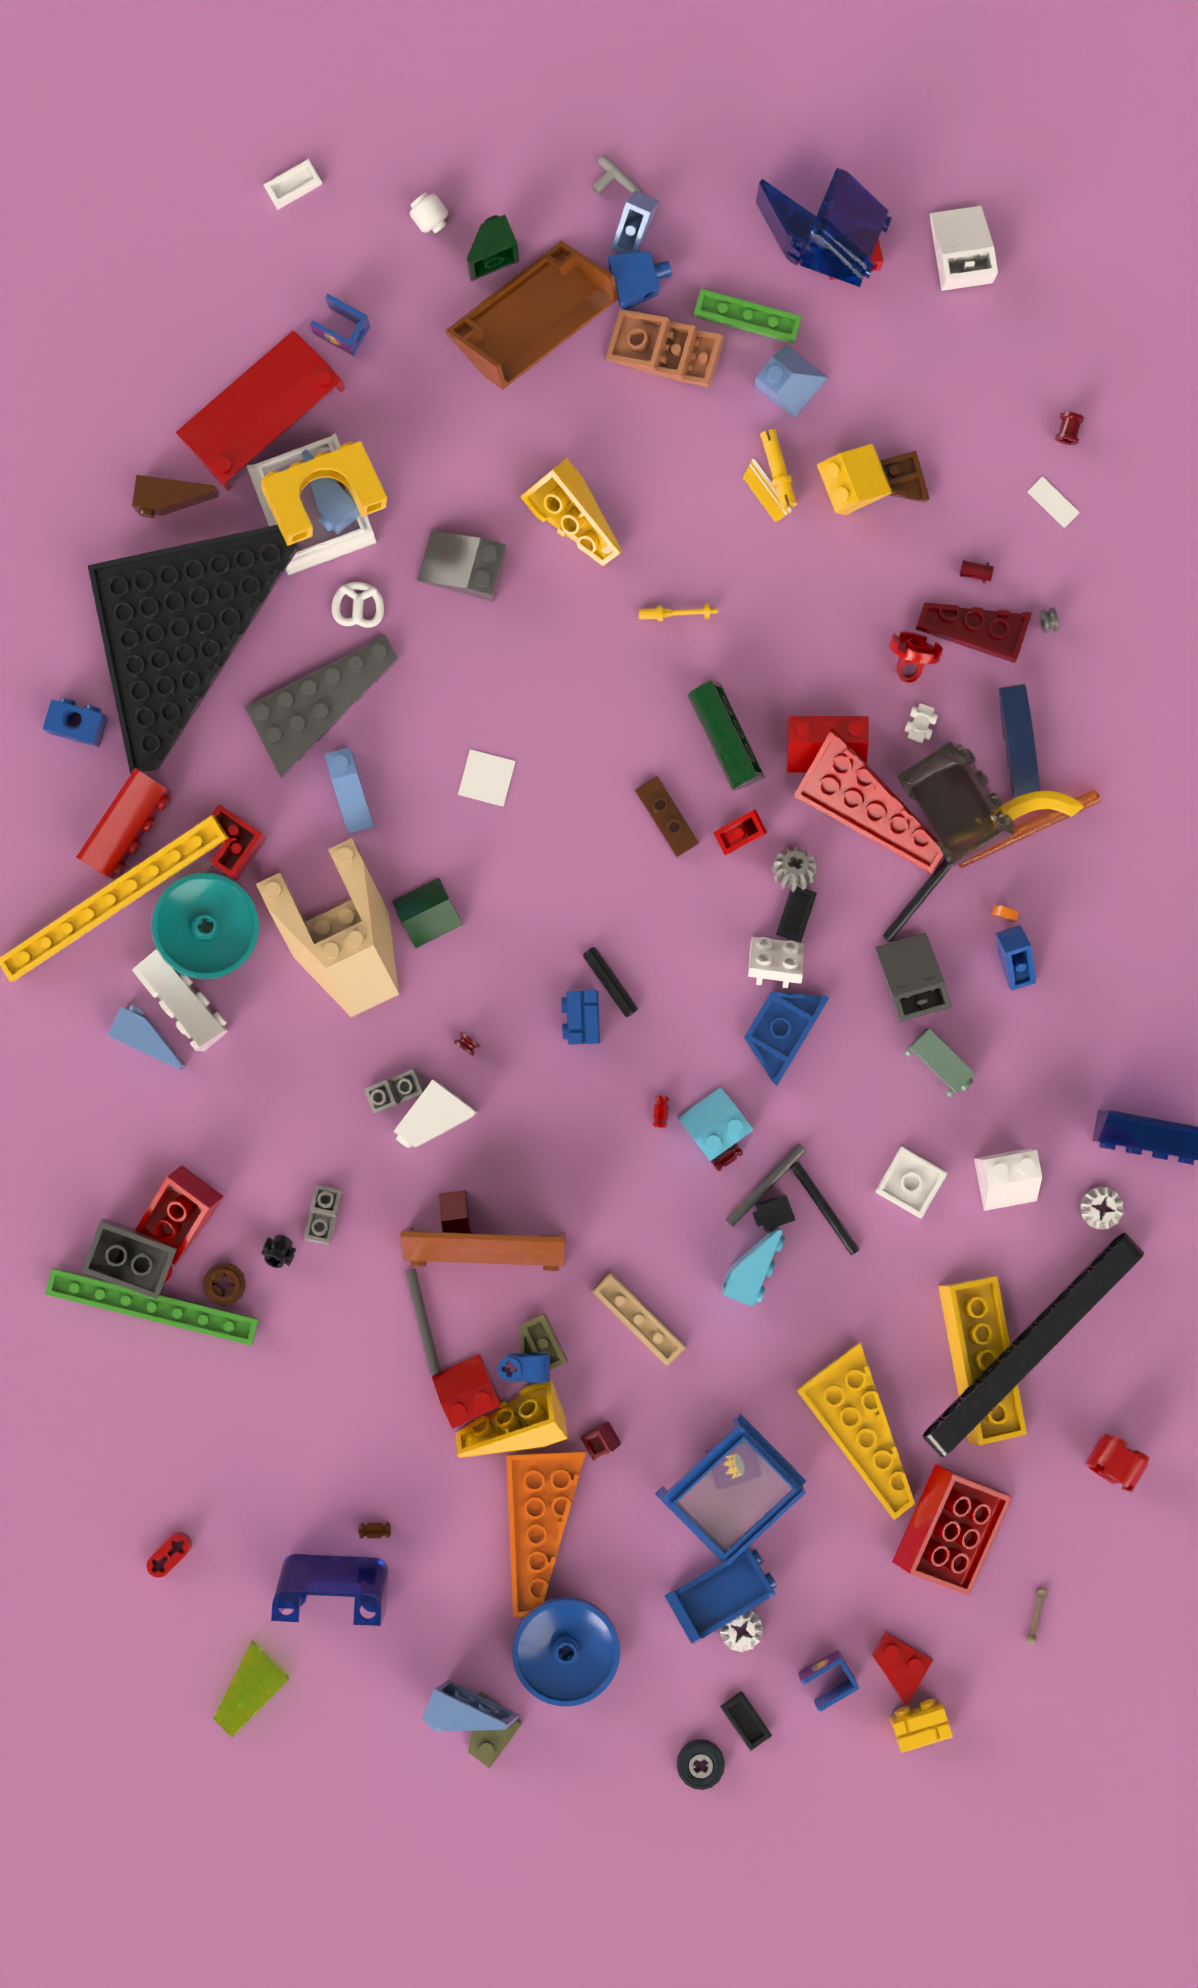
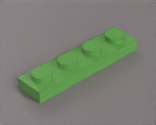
M705 289L700 290L694 312V317L791 344L795 343L802 318L800 315Z

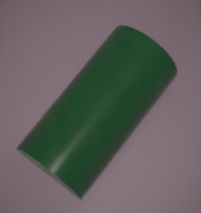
M710 680L692 690L687 696L732 791L742 789L764 779L763 771L721 683Z

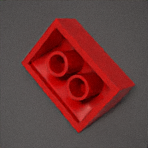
M789 716L787 719V773H807L832 728L867 764L869 716Z

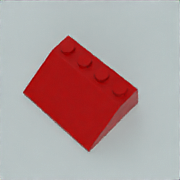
M935 1464L892 1562L911 1575L969 1595L1012 1497L956 1471Z

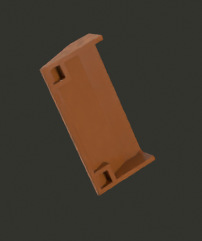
M561 241L446 329V334L485 378L503 390L619 299L614 275Z
M407 1227L401 1231L404 1261H410L411 1266H426V1261L543 1265V1270L559 1271V1266H565L566 1233L561 1232L560 1235L529 1236L430 1232L413 1230V1227Z

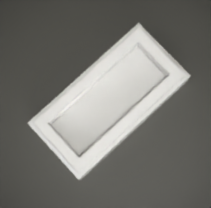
M307 159L263 185L278 210L322 185V181L310 160Z

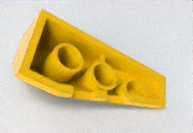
M565 458L520 496L539 520L543 523L547 521L558 529L557 533L561 536L567 535L577 543L580 550L602 566L622 552L584 478L568 458Z
M550 1379L549 1382L536 1383L525 1387L519 1391L520 1395L509 1403L506 1401L502 1402L499 1409L489 1416H481L456 1432L458 1457L538 1448L568 1439L566 1417L553 1381Z

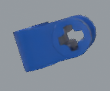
M542 1352L508 1354L499 1362L498 1374L506 1381L549 1382L550 1354ZM510 1361H512L513 1366L517 1367L513 1373H511L510 1368L506 1367Z

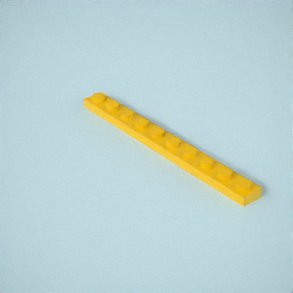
M211 815L0 957V967L10 982L16 981L228 839L227 834L216 817Z

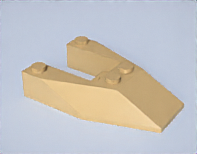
M351 838L328 849L352 899L340 906L306 921L283 874L278 873L256 885L292 956L351 1017H354L399 995L389 911L356 842Z

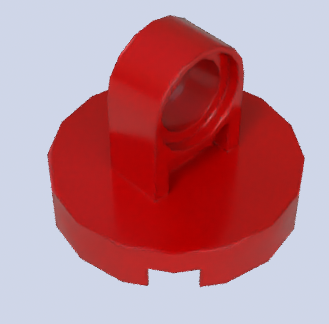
M900 632L899 637L894 633L889 648L899 656L896 667L899 678L906 683L917 681L922 674L925 664H936L940 661L943 652L940 644L935 642L933 646L927 643L928 637L912 632ZM907 664H914L916 666L915 672L911 675L902 673L903 667Z

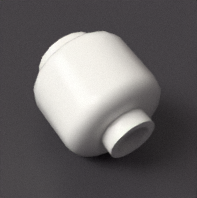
M425 192L410 204L412 207L410 216L422 232L427 233L432 230L436 234L447 225L444 219L449 214L448 209L436 194L428 195Z

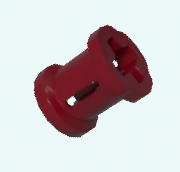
M1063 412L1060 415L1062 420L1060 432L1056 435L1055 440L1065 445H1077L1079 443L1078 431L1080 424L1084 421V416L1075 412Z

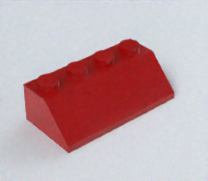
M135 768L76 858L113 880L116 876H121L127 867L125 861L130 854L134 855L138 851L142 843L140 841L141 837L145 832H150L156 823L154 818L159 810L163 811L169 804L171 791Z

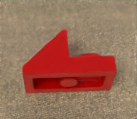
M756 809L713 833L726 856L751 842L761 839L767 834V831Z

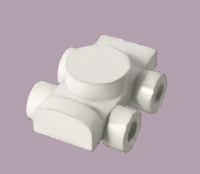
M921 703L918 708L913 706L910 716L914 720L913 722L908 721L904 730L909 732L907 739L921 744L924 738L930 739L933 730L928 728L929 723L935 725L938 715L933 714L935 708Z

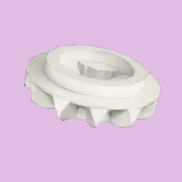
M1107 1187L1091 1189L1084 1195L1081 1201L1080 1209L1083 1219L1088 1225L1096 1229H1110L1119 1223L1121 1216L1124 1214L1123 1201L1118 1193ZM1105 1198V1205L1113 1210L1112 1212H1104L1100 1219V1211L1096 1210L1092 1205H1101Z
M753 1611L747 1612L720 1629L723 1642L731 1650L740 1652L753 1649L761 1641L763 1632L761 1620ZM746 1622V1630L751 1636L742 1634L737 1639V1631L733 1626L741 1627Z

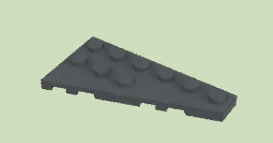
M385 635L245 706L281 778L398 661Z

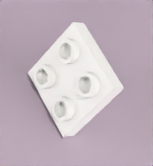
M751 937L748 976L757 978L756 985H762L763 978L783 981L782 988L788 989L789 982L801 983L803 977L804 944L795 941L774 940L767 937Z

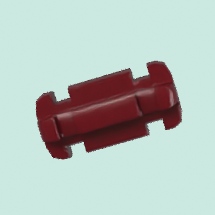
M735 1143L731 1148L718 1155L716 1159H713L711 1163L716 1170L721 1171L723 1166H728L737 1159L738 1155L742 1156L743 1152L738 1144Z

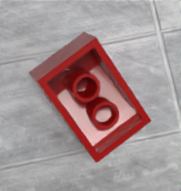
M181 1165L166 1177L135 1230L177 1248L172 1260V1264L175 1265L211 1218L224 1196Z

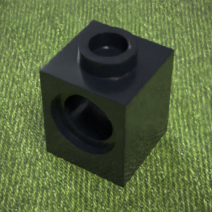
M785 1194L755 1204L757 1211L752 1212L757 1227L763 1226L765 1231L795 1221L789 1200Z

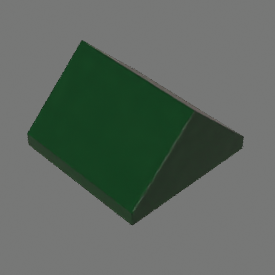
M440 878L392 901L401 923L415 948L463 925Z

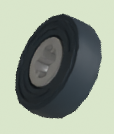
M697 1739L690 1741L682 1747L677 1757L679 1777L686 1785L693 1789L705 1790L712 1788L720 1781L724 1774L725 1761L723 1754L717 1745L708 1740ZM705 1759L707 1768L705 1770L703 1768L696 1770L695 1761L701 1762Z

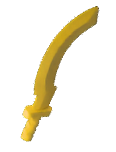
M1035 791L1023 794L998 807L993 812L994 815L984 820H980L979 816L973 817L972 822H975L976 825L951 834L953 843L956 844L980 834L982 841L989 840L988 835L1009 828L1010 822L1028 812L1052 809L1073 817L1083 808V804L1071 796L1055 791Z

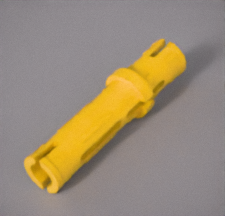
M769 429L771 440L769 441L766 431L760 434V438L762 439L773 476L772 486L777 490L781 509L786 510L789 509L786 498H788L791 508L797 505L791 486L793 480L787 472L776 434L777 431L776 429Z

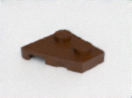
M916 451L880 460L892 490L889 496L920 502L930 500Z

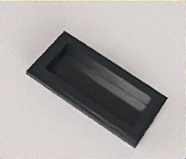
M798 886L794 892L790 889L776 935L801 943L817 892L807 889L803 891Z
M742 1691L720 1706L750 1751L772 1737V1734Z

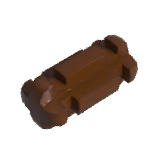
M386 1522V1525H383V1523H368L367 1525L361 1523L358 1528L359 1538L363 1539L364 1536H367V1538H382L383 1536L389 1538L391 1536V1524L389 1522Z

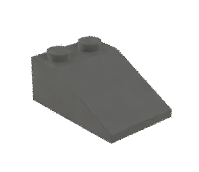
M431 530L418 582L494 602L507 555L506 544L479 537Z
M103 1218L100 1221L81 1272L158 1299L177 1248L130 1227Z

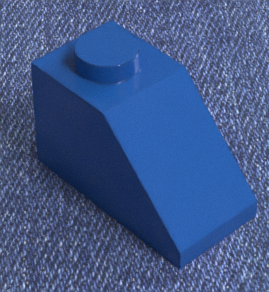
M1021 925L996 932L998 954L1010 990L1036 983L1032 946Z

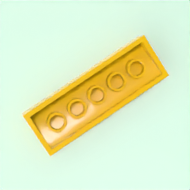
M997 1276L938 1286L959 1396L1010 1345ZM1018 1384L967 1435L969 1444L980 1446L1027 1434Z

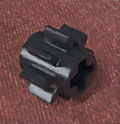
M277 1235L274 1240L269 1237L267 1238L261 1254L265 1256L264 1260L269 1266L281 1268L284 1263L290 1266L295 1256L296 1248L292 1247L293 1242L288 1237Z

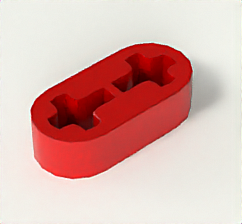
M182 1532L173 1534L148 1559L146 1566L149 1574L156 1578L167 1575L190 1551L192 1546L190 1537ZM173 1540L177 1542L183 1540L184 1544L182 1547L184 1551L179 1549L172 1554L170 1550L175 1546ZM166 1556L168 1560L163 1565L165 1570L162 1568L156 1570L154 1568L156 1565L154 1559L159 1561Z

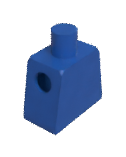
M649 251L608 256V268L610 273L614 275L620 309L628 310L660 294L659 280L672 276L669 261L654 264Z

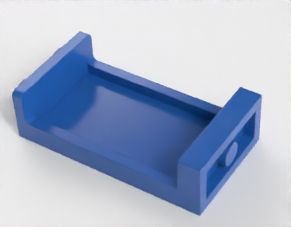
M750 1547L746 1548L728 1566L725 1562H722L676 1591L672 1590L664 1595L691 1644L698 1643L777 1595L774 1590L777 1584L770 1572L765 1574L760 1565L764 1561L756 1548L752 1551Z

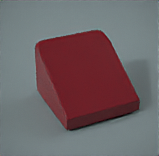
M609 1422L580 1437L593 1461L613 1452L621 1445L618 1436Z

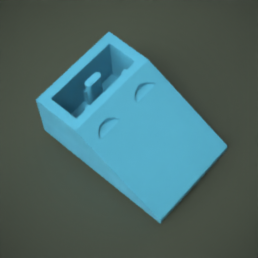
M773 1228L730 1266L721 1288L724 1296L754 1307L755 1302H761L765 1292V1287L762 1285L765 1276L770 1278L775 1266V1262L772 1261L775 1251H781L785 1240L781 1229Z

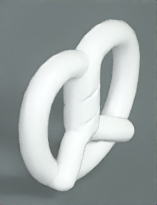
M364 582L347 583L339 588L333 598L332 615L336 622L343 626L358 624L365 628H372L381 622L384 615L382 596L377 588ZM354 590H363L364 592L358 594ZM345 594L353 599L351 618H344L340 614V602ZM373 596L376 603V614L373 619L366 620L363 618L364 600Z

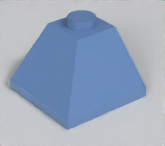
M786 345L770 359L757 375L754 387L795 419L828 377Z

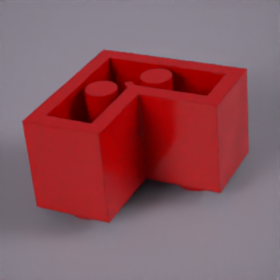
M218 804L211 815L216 817L227 834L228 839L225 840L210 863L233 879L238 880L267 837Z

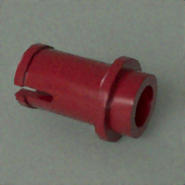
M962 560L959 577L982 580V583L986 581L991 582L994 566L989 565V562H986L985 565Z

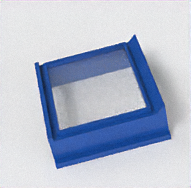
M741 1413L733 1420L735 1428L668 1491L662 1486L655 1493L727 1566L806 1493L803 1487L807 1482L806 1479Z

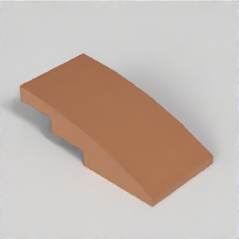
M620 309L606 360L656 376L710 388L725 338L722 334L698 330L693 325L671 322L668 317Z

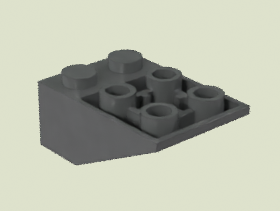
M926 932L875 947L897 1023L952 1007L945 981Z

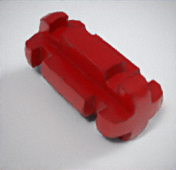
M658 1095L655 1097L657 1102L654 1104L653 1118H655V1122H653V1126L665 1128L667 1126L665 1121L666 1119L668 1120L669 1105H667V1101H669V1097Z

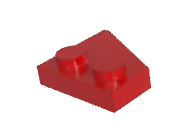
M885 1631L872 1655L904 1704L908 1705L933 1659Z

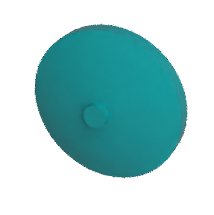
M197 873L175 881L163 892L153 911L151 932L158 953L175 971L195 979H216L237 970L249 958L257 943L259 919L252 899L236 882L218 874Z

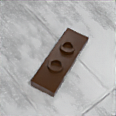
M658 776L635 790L676 858L699 844Z

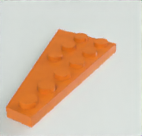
M586 1450L506 1455L513 1617H525L534 1607L544 1602Z

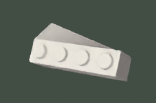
M157 949L132 969L154 998L158 997L161 1000L159 1004L165 1013L171 1018L175 1017L177 1019L176 1027L189 1039L193 1038L190 1044L196 1051L207 1050L228 1032L224 1026L227 1022L218 1011L213 1013L207 1006L210 1004L207 997L201 991L196 993L190 986L193 984L191 978L171 968L162 959Z

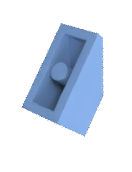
M636 190L633 192L625 204L611 249L622 254L639 252L652 223L658 200Z

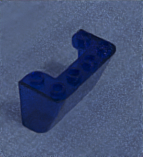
M290 1555L283 1561L272 1602L271 1621L299 1622L300 1607L306 1601L307 1595L355 1597L353 1625L381 1626L387 1612L388 1566L382 1559L374 1557ZM361 1606L365 1610L375 1613L374 1617L364 1618L360 1613ZM284 1609H293V1612L289 1615L282 1614Z

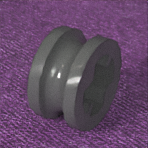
M1050 608L1048 612L1044 609L1040 610V624L1043 633H1048L1050 629L1058 631L1059 622L1055 608Z

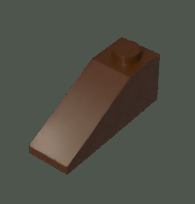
M136 475L132 507L136 512H139L140 516L154 518L155 515L163 516L217 498L219 492L215 485Z

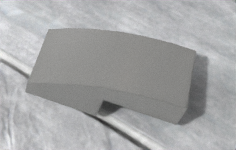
M414 1068L364 1089L373 1114L421 1095L425 1087L417 1068Z
M316 1185L303 1237L304 1240L330 1246L342 1190Z

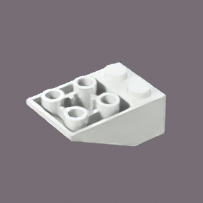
M982 206L930 213L941 291L993 283L998 274L994 245Z

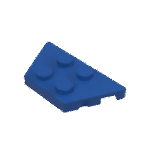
M770 992L745 1034L744 1039L773 1084H779L829 997Z

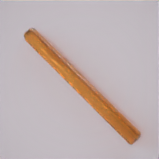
M1097 790L1089 791L1075 798L1083 804V808L1079 812L1101 801ZM1057 810L1045 812L956 855V862L960 868H964L1070 816Z

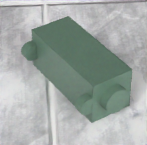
M930 1028L926 1029L904 1052L907 1057L913 1053L949 1088V1091L946 1093L949 1098L959 1090L964 1092L973 1083L971 1077L975 1072Z

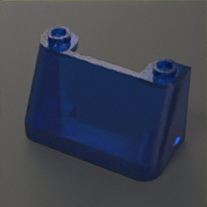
M840 168L835 170L814 221L800 266L860 287L863 278L869 279L874 266V262L870 261L881 232L887 233L892 217L887 216L889 210L846 170Z

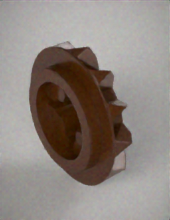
M220 1263L211 1267L203 1280V1289L207 1298L221 1306L237 1302L243 1296L246 1288L244 1274L237 1266L229 1263ZM226 1273L228 1282H232L236 1286L228 1287L224 1296L223 1288L214 1283L222 1281Z

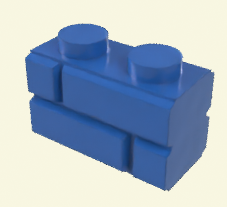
M598 990L566 991L567 997H561L562 1013H567V1024H562L563 1040L568 1039V1045L600 1044Z

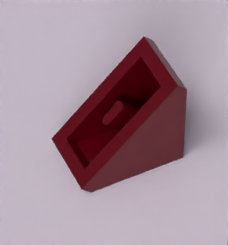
M466 1190L439 1193L440 1219L443 1233H471Z

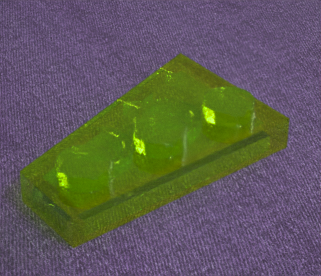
M253 1640L213 1717L217 1724L231 1738L290 1679Z

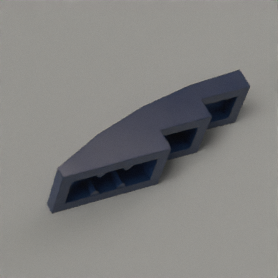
M1026 685L1000 687L998 689L1002 733L1006 744L1007 766L1010 769L1012 795L1018 797L1023 794L1040 791L1032 719Z

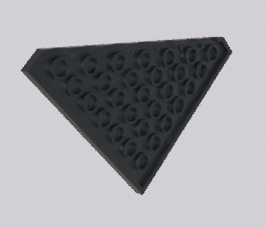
M278 524L88 565L130 774L135 768L142 773L160 768L298 551L297 543L287 546Z

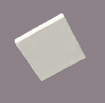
M901 1146L876 1188L875 1193L922 1219L948 1173Z

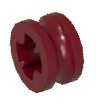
M461 1032L460 1039L455 1040L454 1043L473 1056L475 1054L474 1049L479 1048L481 1045Z

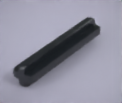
M592 947L583 954L584 959L625 1017L634 1014L638 1007L597 948Z

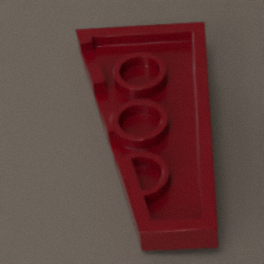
M925 602L915 630L1015 663L1032 613H1010V610L1000 609L998 611H990L979 607H972V609L959 608L958 605Z

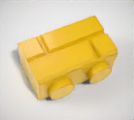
M935 1699L922 1701L920 1707L911 1710L909 1707L899 1708L894 1711L895 1715L889 1716L901 1753L953 1737L944 1706L941 1701L936 1702Z

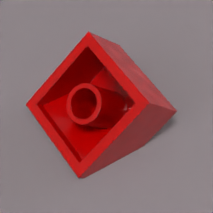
M480 1354L432 1376L441 1406L452 1429L498 1408L502 1404V1400Z

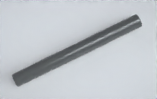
M798 1144L725 1220L734 1227L797 1162L806 1150Z
M416 1269L407 1270L405 1273L430 1374H437L441 1370Z

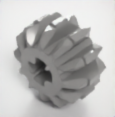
M797 846L793 848V851L785 847L782 854L777 853L775 856V862L772 864V873H775V882H781L782 889L791 886V890L794 892L798 886L804 891L807 884L814 882L817 865L814 864V856H807V848L799 852Z

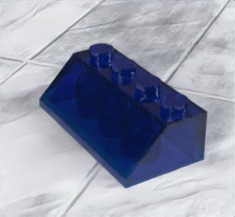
M1098 1110L1092 1141L1100 1142V1148L1115 1150L1117 1145L1126 1147L1125 1152L1141 1155L1143 1150L1152 1152L1153 1158L1168 1160V1155L1178 1157L1179 1163L1194 1165L1195 1160L1198 1161L1197 1126L1112 1110Z

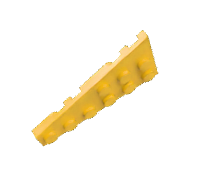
M858 1342L796 1390L895 1520L915 1505V1501L893 1441L861 1342Z

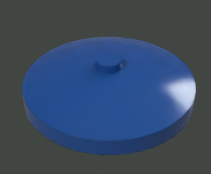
M559 1597L547 1600L528 1612L516 1630L512 1647L514 1669L525 1689L545 1703L555 1706H576L589 1702L609 1686L617 1672L620 1660V1645L616 1629L609 1617L591 1602L574 1597Z

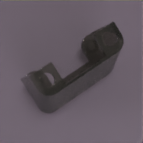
M950 741L897 777L909 797L920 804L940 838V841L937 842L949 865L955 867L1014 835L1013 829L1016 828V824L1009 814L1005 815L1000 808L1003 803L997 793H991L987 786L990 783L989 779L982 770H977L974 765L976 758L969 748L965 749L961 744L957 745Z

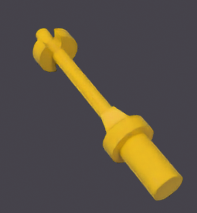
M704 603V609L683 610L664 609L662 605H657V608L639 609V620L657 619V621H663V618L672 615L704 614L705 619H710V614L718 613V608H710V603Z

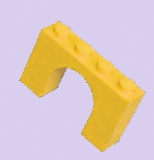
M361 441L354 444L353 442H347L341 445L338 450L330 453L328 451L321 452L312 460L295 462L288 469L281 472L278 470L269 472L261 479L262 492L287 546L312 537L313 526L300 500V495L304 487L313 480L332 478L344 484L350 491L361 517L386 508L387 496Z

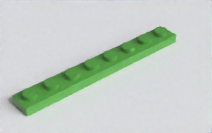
M57 1268L51 1269L45 1295L251 1346L254 1343L259 1318L159 1294L158 1299L105 1280Z

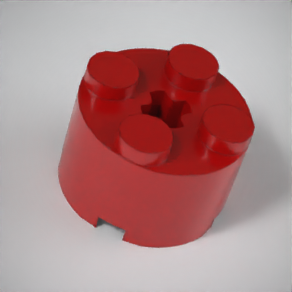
M1104 1434V1436L1099 1438L1085 1465L1090 1466V1470L1111 1484L1121 1483L1123 1485L1122 1490L1132 1493L1148 1467L1150 1458L1138 1450L1134 1452L1126 1448L1128 1443L1115 1435L1111 1437L1108 1434Z

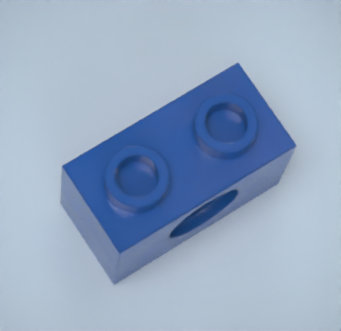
M63 697L60 698V701L51 699L42 730L52 735L99 748L107 717L100 713L101 709L87 704L85 708L75 706V701ZM75 715H81V723L77 727H71V718Z

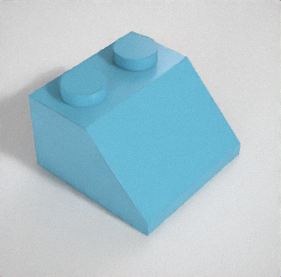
M721 1087L678 1117L709 1161H712L753 1131L747 1120Z

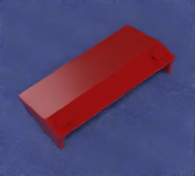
M293 330L175 433L228 492L232 489L228 482L236 473L335 387L341 393L345 390L342 379L326 361Z

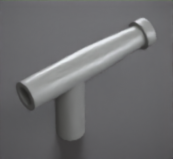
M606 155L600 157L598 164L607 172L592 186L596 194L599 195L614 179L632 194L635 190L642 193V189L637 187Z

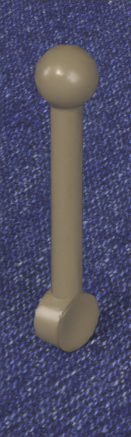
M1039 1588L1036 1591V1596L1038 1597L1030 1634L1026 1636V1641L1029 1644L1036 1642L1035 1632L1043 1599L1047 1597V1591L1043 1588Z

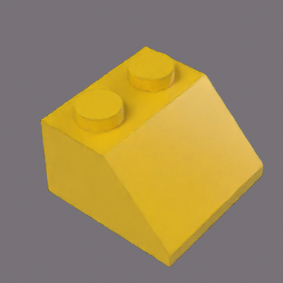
M874 444L839 453L817 464L836 514L848 515L892 493Z

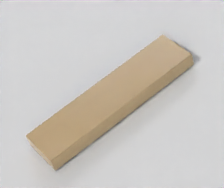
M611 1272L592 1290L667 1366L686 1348Z

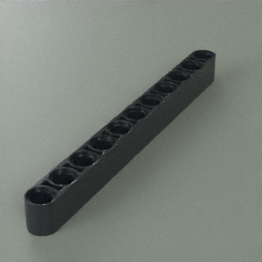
M1122 1233L1116 1237L926 1429L922 1437L941 1457L948 1455L1143 1257L1144 1252L1127 1233Z

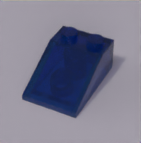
M761 179L758 186L756 204L787 260L794 265L800 264L805 267L822 244L827 223L767 181Z

